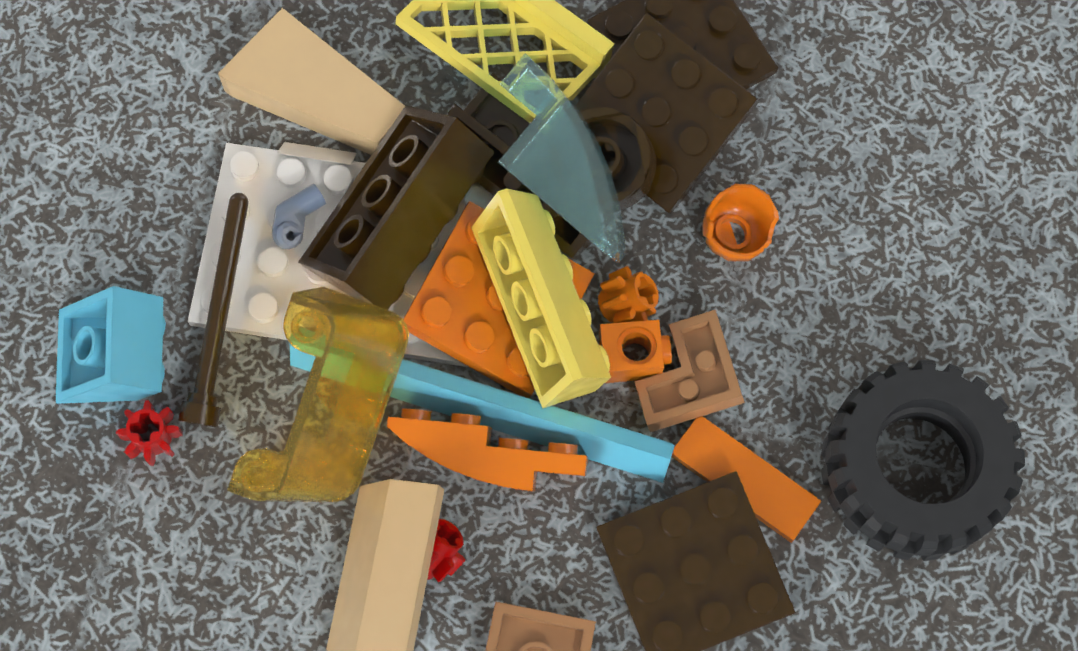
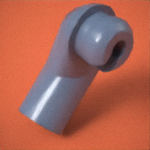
M315 184L310 185L276 207L272 225V237L278 247L283 249L297 247L303 239L306 216L326 204L323 195Z

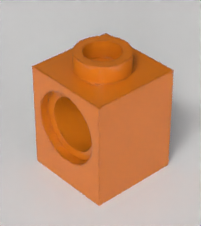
M659 320L600 324L599 345L603 346L606 350L610 362L609 373L611 378L606 383L642 380L663 373L664 365L671 364L669 335H661ZM636 343L645 347L649 355L643 360L634 361L627 358L622 349L629 344Z

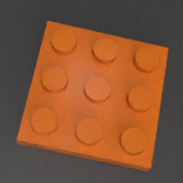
M469 201L399 327L517 395L529 398L535 390L471 229L484 209ZM569 259L573 269L572 281L579 299H582L595 273Z

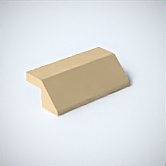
M394 479L360 486L326 651L414 650L444 495V489L441 486Z

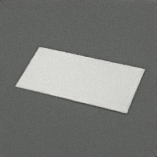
M284 142L277 154L348 165L352 164L357 154Z

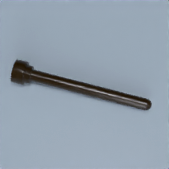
M235 193L229 199L194 392H188L187 401L181 402L178 421L218 427L221 408L216 407L218 397L213 396L249 204L247 196L243 193Z

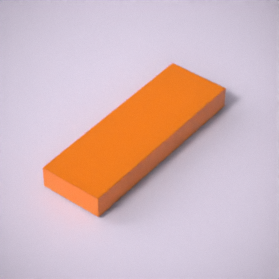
M703 416L693 421L674 447L671 457L706 482L737 471L756 518L790 543L794 541L821 503L820 499Z

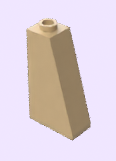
M283 8L218 73L224 91L230 96L370 155L373 154L405 107L404 104Z

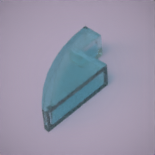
M525 53L502 80L500 85L537 116L498 163L608 257L619 263L625 256V238L620 204L611 172L598 141L580 111L562 88Z

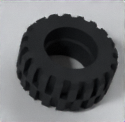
M919 360L913 368H909L908 364L903 361L890 365L883 374L876 371L865 378L857 389L852 390L828 427L829 433L823 441L821 456L825 458V465L821 469L823 485H830L832 490L828 501L834 512L842 509L848 518L843 525L853 535L860 530L868 536L869 539L866 545L878 552L887 547L894 550V558L909 560L914 555H921L923 561L937 560L947 553L951 555L959 553L993 530V527L1002 521L1011 510L1010 501L1020 492L1023 479L1017 476V472L1025 466V450L1021 448L1015 449L1014 442L1022 436L1017 421L1007 423L1003 414L1009 407L1002 397L999 396L993 401L984 392L989 384L978 376L972 382L962 378L964 369L949 363L943 371L936 370L934 360ZM901 419H919L943 429L955 441L964 460L965 479L959 492L944 503L926 504L911 500L895 490L884 477L876 454L878 438L887 426Z

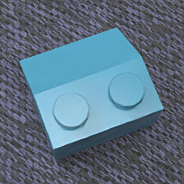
M112 286L59 309L56 403L138 401L162 392V382L165 375V368L162 363L163 334L166 326L163 316V297Z

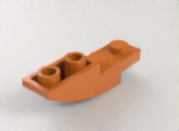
M402 408L401 418L388 417L387 427L427 458L452 471L479 481L507 488L535 491L537 472L576 476L587 475L588 456L578 455V445L549 442L548 452L528 450L529 440L499 438L498 447H490L492 428L480 425L481 416L451 413L450 422L431 421L432 411Z

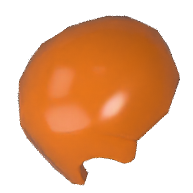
M734 184L720 192L705 210L702 227L706 244L713 253L728 261L748 262L764 252V249L772 243L774 228L779 220L778 210L770 195L755 185ZM730 222L742 227L745 234L743 243L737 245Z

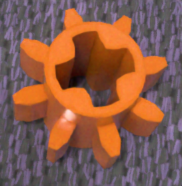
M626 266L609 273V280L600 283L602 290L598 295V305L602 315L609 322L648 321L647 317L656 313L654 307L658 304L659 300L658 290L654 281L642 271L632 275L630 268Z

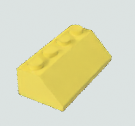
M512 189L498 191L471 229L542 409L595 392L611 378L609 373V357L603 346L599 345L591 328V313L586 302L579 299L572 281L573 269L568 257L560 252L554 237L555 225L553 218L547 210L543 209L538 195Z

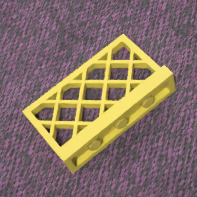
M412 0L396 16L397 26L541 132L552 123L593 78L596 79L610 61L615 44L555 0ZM498 8L507 15L508 24L483 25L481 9ZM448 10H474L475 25L450 26ZM421 11H441L443 26L424 27L414 18ZM517 35H535L543 41L544 51L519 52ZM510 36L512 52L486 53L484 37ZM477 37L479 53H459L452 47L451 38ZM571 61L583 71L576 78L556 79L554 62ZM546 62L548 79L523 80L521 63ZM514 64L516 80L497 81L489 75L488 65ZM558 90H564V91L559 95ZM550 91L552 104L541 113L526 102L525 92Z

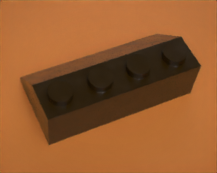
M405 105L298 263L360 303L386 314L390 306L402 296L405 284L417 266L429 256L432 244L444 226L457 214L459 204L471 186L484 174L485 165L494 151L456 117Z

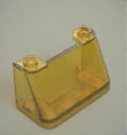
M318 287L293 292L284 317L283 329L289 343L299 351L315 356L285 449L277 452L271 449L257 448L246 452L236 463L227 489L229 492L250 500L335 503L345 500L356 492L363 478L408 345V327L403 318L398 314L332 289Z

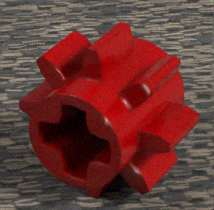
M145 400L143 409L134 413L128 409L124 411L128 418L126 428L116 430V434L121 440L132 441L124 451L130 459L137 457L142 452L146 462L150 466H154L156 461L155 455L163 452L171 457L175 455L169 445L172 438L183 436V432L178 426L167 425L173 420L175 415L169 407L162 409L158 414L155 412L151 402ZM153 423L159 431L152 432L150 441L145 442L139 434L146 433L148 425Z
M439 519L427 580L434 577L437 582H441L447 575L452 576L466 560L458 553V550L464 545L461 532L455 525L445 519Z

